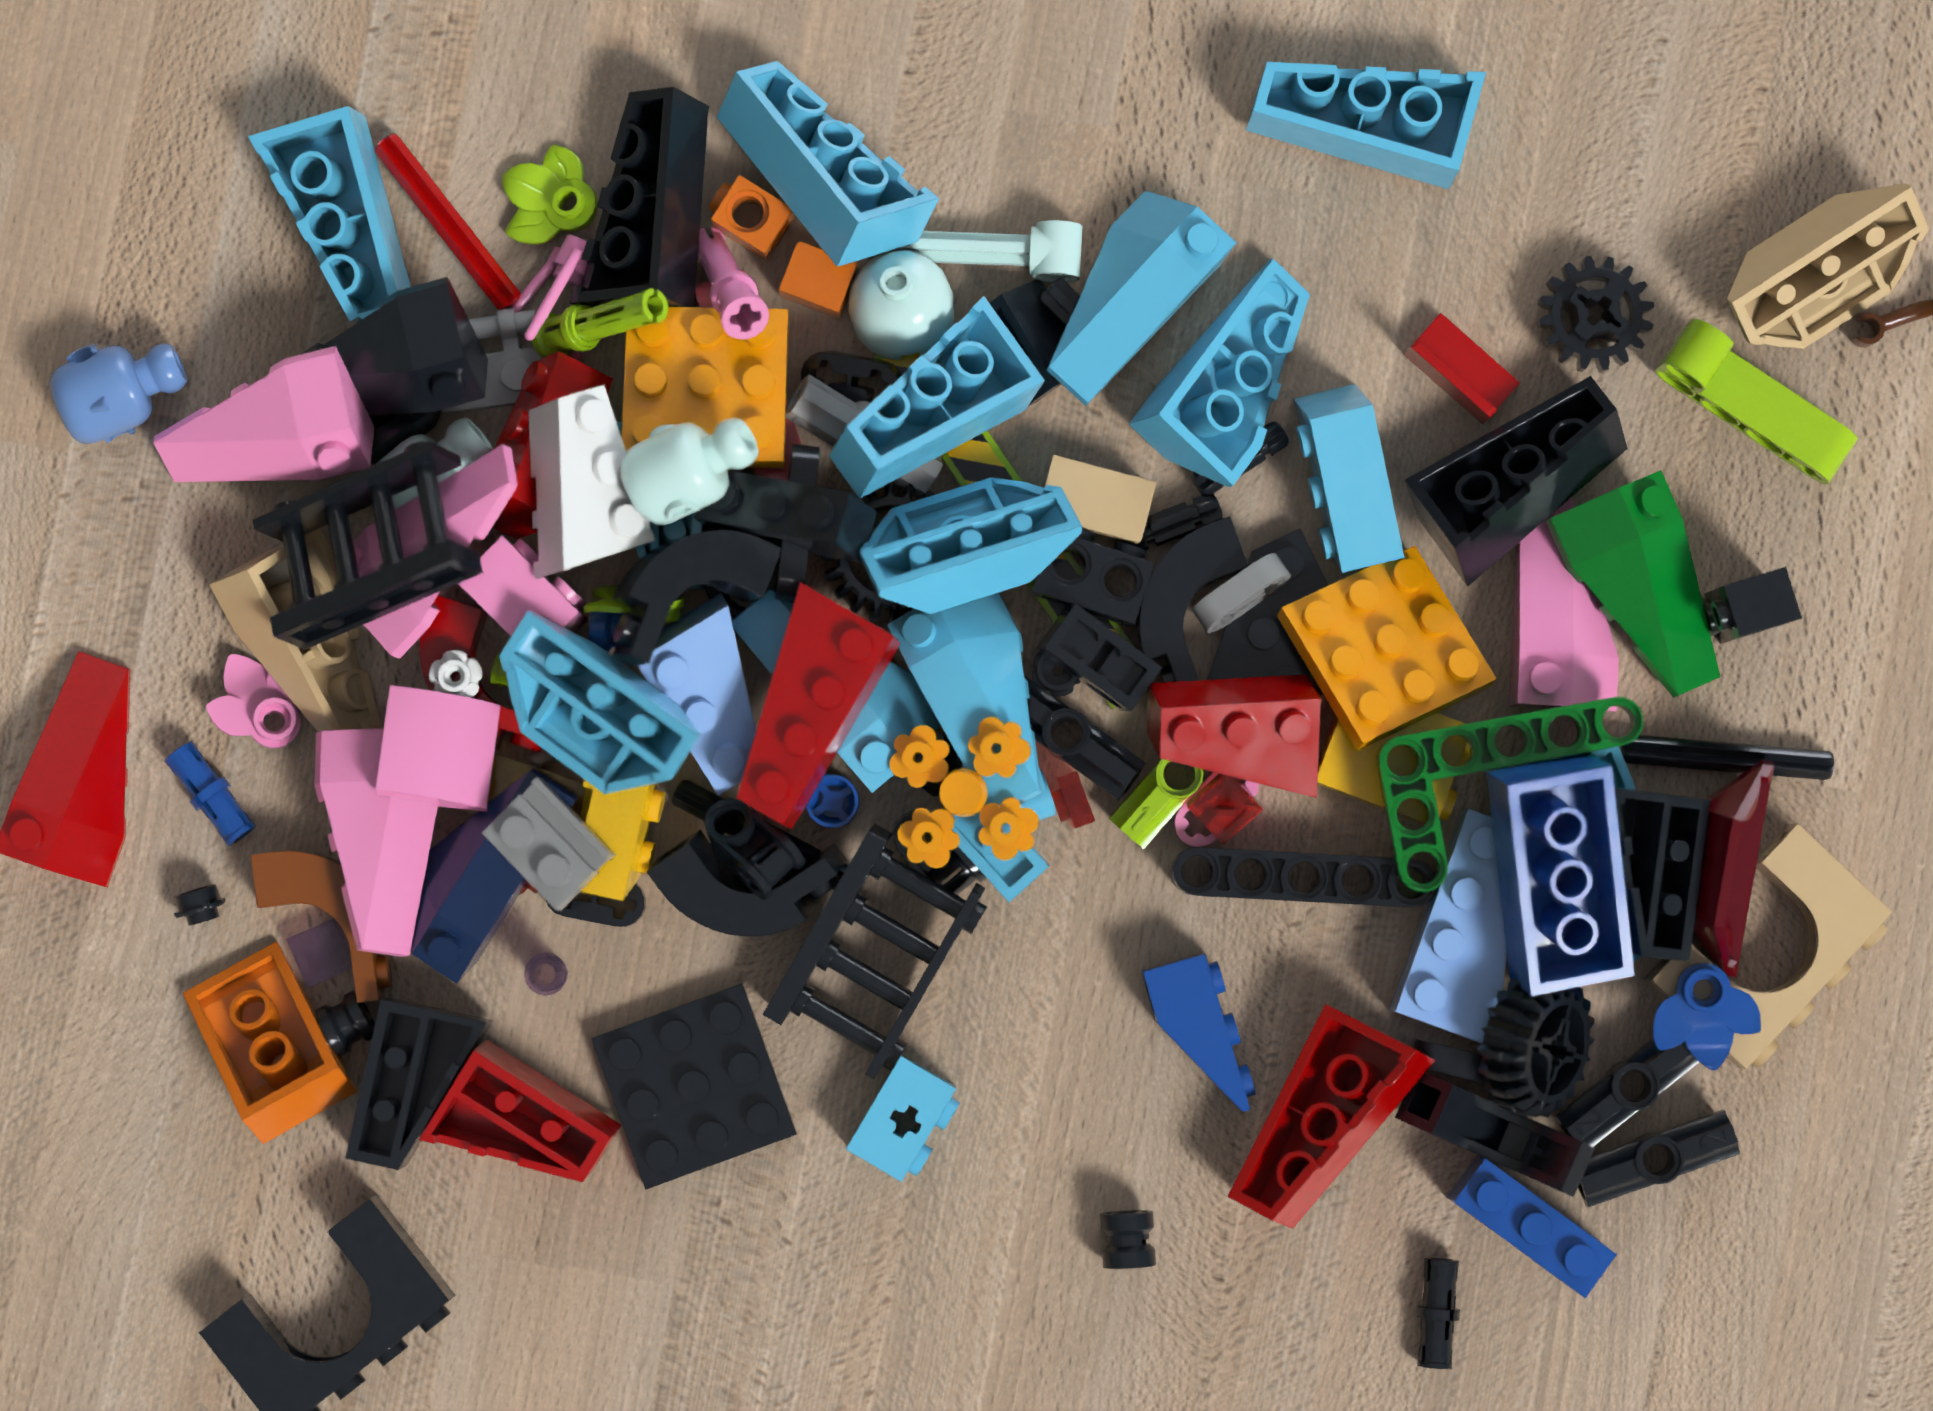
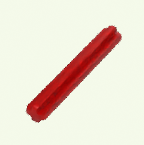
M392 133L382 139L374 148L377 156L497 310L510 308L520 298V292L400 137Z

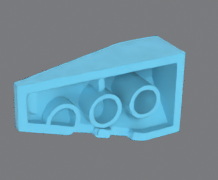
M1144 191L1109 228L1103 246L1088 275L1083 291L1068 320L1047 371L1079 401L1087 406L1221 266L1237 242L1199 207Z
M769 588L764 598L756 599L732 620V625L736 633L773 675L794 602L775 599V591ZM890 661L837 752L872 793L894 775L890 770L889 763L891 757L897 752L894 747V741L899 735L906 734L910 736L911 731L919 725L930 726L934 731L941 725L911 672Z

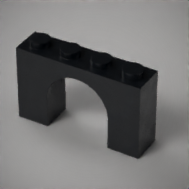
M378 1195L369 1198L327 1231L362 1276L370 1293L372 1307L370 1322L365 1335L352 1350L340 1355L324 1357L311 1355L297 1349L281 1334L251 1294L238 1301L199 1332L259 1411H321L317 1405L333 1392L341 1400L362 1384L366 1379L359 1371L373 1360L377 1359L383 1367L405 1350L408 1345L402 1338L419 1325L424 1333H426L450 1314V1311L444 1304L456 1295Z

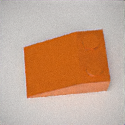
M277 941L183 992V996L242 1121L262 1144L358 1092L341 1056L339 1057L326 1039L317 1020L315 1008Z

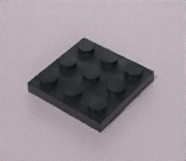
M743 983L591 1038L645 1190L797 1135L796 1127Z

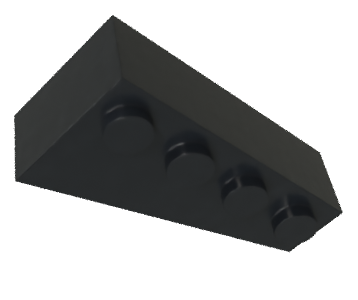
M675 87L629 92L610 158L616 165L611 181L606 188L602 187L597 207L602 209V214L595 239L587 238L582 260L588 262L581 286L574 285L570 304L588 305L592 308L654 288V291L659 290L663 293L668 302V307H694L708 105Z

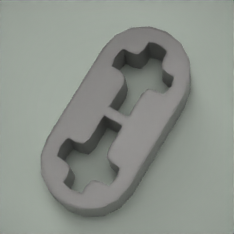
M1276 553L1268 554L1201 599L1194 606L1193 613L1207 633L1216 632L1280 589L1291 578V574Z

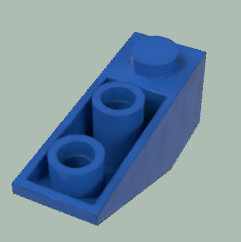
M1201 953L1142 970L1141 973L1155 1022L1242 1112L1250 1110L1247 1097L1256 1095L1255 1087L1248 1065L1238 1066L1232 1046L1240 1044L1241 1040L1232 1012L1225 1015L1222 1014L1217 994L1226 992L1218 962L1208 963L1206 955Z

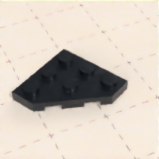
M1301 528L1251 552L1247 562L1248 566L1268 554L1276 553L1291 574V578L1272 595L1225 626L1207 680L1306 674L1318 695H1323V692L1277 617L1283 606L1328 586Z

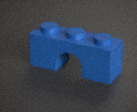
M1478 1154L1446 1197L1584 1298L1588 1296L1617 1255L1489 1160Z

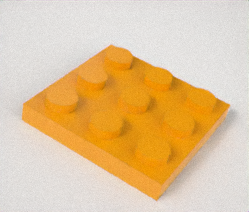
M668 307V314L664 321L626 331L622 441L626 452L634 445L648 439L651 431L662 425L693 423L710 435L714 433L716 426L720 422L737 418L743 420L748 425L758 446L756 460L746 468H784L788 309H768L769 319L766 327L758 335L749 339H736L729 336L722 327L720 314L710 307Z
M1416 546L1403 551L1405 558L1369 566L1283 606L1277 614L1279 621L1357 751L1490 688L1497 680Z

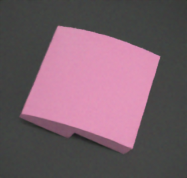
M390 685L375 788L377 795L432 801L433 806L487 812L501 706L449 693Z

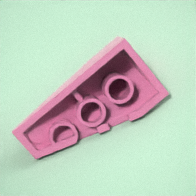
M336 346L281 360L270 367V372L265 377L250 386L244 382L231 390V396L211 409L202 407L154 436L153 443L174 482L321 480L370 467L374 425Z
M502 444L438 483L449 539L467 548L473 538L477 540L485 539L518 486L512 448ZM419 496L395 510L404 558L423 551V547L427 544ZM374 522L366 527L353 542L360 578L377 571L379 565L383 563ZM440 592L363 625L391 656L400 659L430 627L440 610L433 602Z
M1573 497L1547 519L1574 508ZM1545 520L1516 545L1509 707L1551 709L1617 697L1619 657L1608 619L1599 609L1602 603L1584 581L1578 583L1568 572ZM1610 707L1606 712H1616L1617 707Z
M384 728L317 732L314 786L319 803L325 802L332 829V833L327 835L331 852H338L345 882L341 890L357 951L399 957L409 956L438 806H433L432 801L377 795L375 788Z

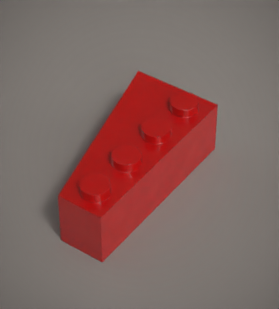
M800 582L737 799L791 830L793 829L901 643L895 636Z
M1325 1004L1227 1197L1271 1221L1293 1229L1436 1060Z

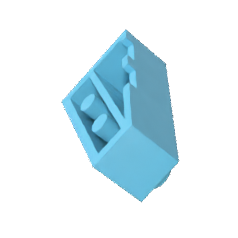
M1355 384L1294 398L1300 426L1296 427L1299 446L1303 457H1308L1313 476L1307 478L1309 493L1314 509L1321 508L1325 527L1318 529L1324 558L1326 560L1333 558L1342 573L1405 558L1373 404Z

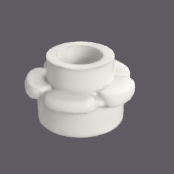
M447 651L443 654L441 660H435L429 670V680L431 683H434V691L473 698L479 691L478 683L482 679V668L475 658H468L464 651ZM455 671L461 675L460 680L457 682L451 680V674Z

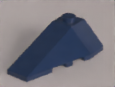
M534 767L488 803L487 812L478 811L429 851L411 953L456 984L479 961L527 882L482 832L519 794L522 795L532 785L531 782L536 777L542 778L570 808L573 807L578 796Z

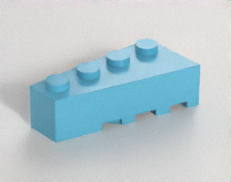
M778 61L735 73L717 118L837 267L918 242L939 200L926 186L919 191L902 177L905 169L890 156L882 161L862 144L865 135L851 123L846 124L839 120H834L825 112L828 103Z
M1267 62L1258 85L1246 131L1449 189L1460 170L1486 72L1467 71L1464 75L1443 74L1441 70L1419 69L1418 72L1386 71V67L1366 66L1364 70L1338 69L1336 65Z
M346 106L248 136L255 151L260 154L271 174L270 178L277 191L284 197L297 221L296 225L304 240L309 243L320 263L319 267L349 321L358 316L364 319L381 308L384 299L396 291L411 287L366 116Z
M983 296L965 317L947 330L926 354L921 355L893 385L888 386L846 426L829 457L860 499L1025 411L1045 380Z

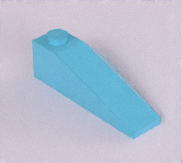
M1274 258L1268 260L1156 386L1129 425L1166 460L1227 487L1234 486L1263 445L1267 429L1263 428L1271 402L1276 401L1282 385L1278 383V379L1286 354L1293 350L1310 294Z
M1000 592L933 614L913 609L887 624L892 635L901 643L899 649L912 675L965 768L976 772L973 765L976 755L970 752L968 742L971 737L979 735L978 726L983 719L996 717L1004 724L1016 722L1020 725L1022 730L1020 738L1025 739L1031 747L1030 757L1026 762L1016 764V772L1011 777L1004 778L998 773L992 776L981 775L987 786V800L985 804L998 803L1001 805L1003 800L1009 797L1016 798L1020 804H1023L1042 793L1035 735L1031 730L1027 698H1030L1028 681L1024 678L1021 657V652H1023L1022 635ZM998 743L994 745L996 753L1001 751V746Z

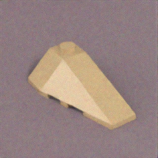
M320 528L304 535L316 597L333 590L334 585L338 583L333 552ZM284 543L242 564L209 584L234 632L317 732L382 728L369 674L360 669L354 641L360 639L358 628H354L306 650L273 637L270 617L290 609L291 603L294 602Z

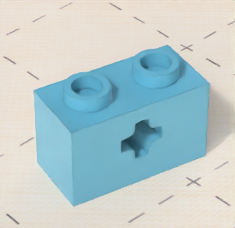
M901 1054L847 1145L846 1150L900 1182L903 1181L907 1172L917 1177L933 1150L924 1144L935 1125L945 1130L960 1104L959 1101L952 1098L956 1091V1086ZM910 1105L918 1110L915 1120L921 1126L917 1131L908 1128L901 1135L894 1131L897 1120L891 1114L895 1110L905 1112Z

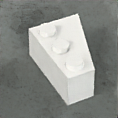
M598 386L558 398L529 410L531 478H536L537 510L532 512L533 529H538L539 561L534 563V580L655 541L649 521L636 510L622 481L621 464L626 450L605 386Z

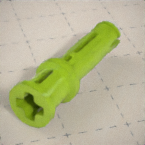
M650 288L641 293L616 299L592 308L588 305L574 304L566 308L560 315L549 313L544 324L531 342L535 351L542 358L557 351L566 355L570 350L586 352L595 348L602 338L664 321L668 314V302L661 291H654V288ZM553 327V331L545 332L547 328Z

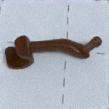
M1933 299L1913 303L1881 316L1872 312L1855 318L1856 321L1866 322L1872 326L1873 336L1870 339L1854 337L1852 342L1860 348H1867L1880 341L1887 330L1933 316Z

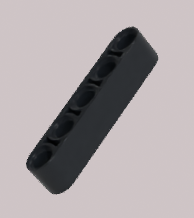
M1197 847L1186 849L1179 853L1174 859L1170 870L1171 878L1176 888L1184 894L1192 896L1417 907L1428 902L1435 893L1434 889L1429 892H1420L1412 899L1403 897L1396 888L1398 874L1394 858ZM1191 856L1202 857L1210 866V877L1206 884L1201 887L1189 886L1181 875L1183 863ZM1245 859L1255 860L1263 869L1262 883L1254 890L1243 889L1235 880L1236 867ZM1409 859L1407 868H1412L1419 872L1423 883L1429 882L1435 876L1431 867L1423 861ZM1298 862L1310 864L1316 872V884L1307 893L1297 892L1289 883L1290 869ZM1352 865L1362 866L1366 869L1370 878L1368 889L1359 896L1349 894L1342 883L1343 873Z

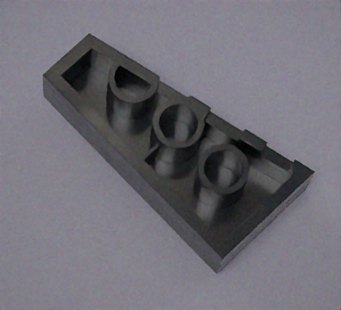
M1589 376L1405 479L1419 521L1468 587L1628 448L1617 408L1594 379Z

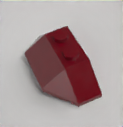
M1767 760L1759 761L1706 798L1711 800L1693 931L1720 969L1727 976L1735 978L1738 972L1774 769L1773 761Z

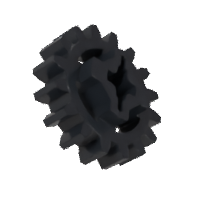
M1586 256L1582 260L1581 271H1578L1570 262L1562 267L1565 281L1552 276L1546 283V286L1554 295L1541 296L1538 299L1537 305L1549 310L1548 315L1541 317L1536 322L1537 327L1550 328L1552 334L1543 342L1545 348L1558 344L1562 350L1557 361L1562 364L1571 356L1577 358L1576 365L1579 372H1583L1588 367L1590 361H1595L1599 373H1604L1609 369V358H1613L1619 366H1623L1629 361L1625 348L1627 347L1635 352L1642 350L1645 344L1637 334L1649 333L1653 329L1654 324L1642 319V314L1651 311L1654 308V302L1641 301L1639 294L1648 285L1645 281L1634 285L1630 283L1628 279L1633 271L1631 266H1627L1620 273L1613 271L1614 258L1607 257L1601 267L1596 268L1593 258ZM1591 280L1606 283L1602 289L1587 291L1581 285L1579 287L1576 286L1578 283ZM1622 295L1628 305L1629 321L1621 315L1619 299ZM1598 304L1604 309L1601 314L1602 320L1592 325L1586 320L1590 313L1588 309ZM1561 306L1570 316L1571 331L1569 333L1566 332L1562 323ZM1603 338L1609 343H1615V345L1603 349L1584 347L1589 340Z

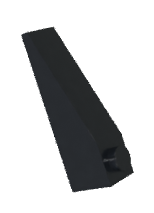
M448 277L396 291L384 299L382 307L364 319H361L359 316L345 325L344 332L326 344L317 343L301 353L305 354L336 346L369 416L436 412L485 398L488 358Z

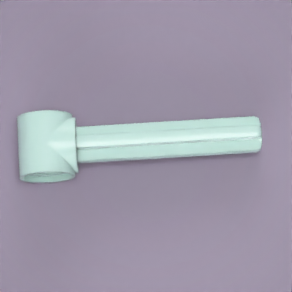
M1061 220L1040 221L1035 223V227H1031V235L923 231L917 243L891 251L911 250L929 257L934 263L1030 266V275L1036 280L1054 282L1058 278H1062L1066 282H1075L1080 280L1082 225Z

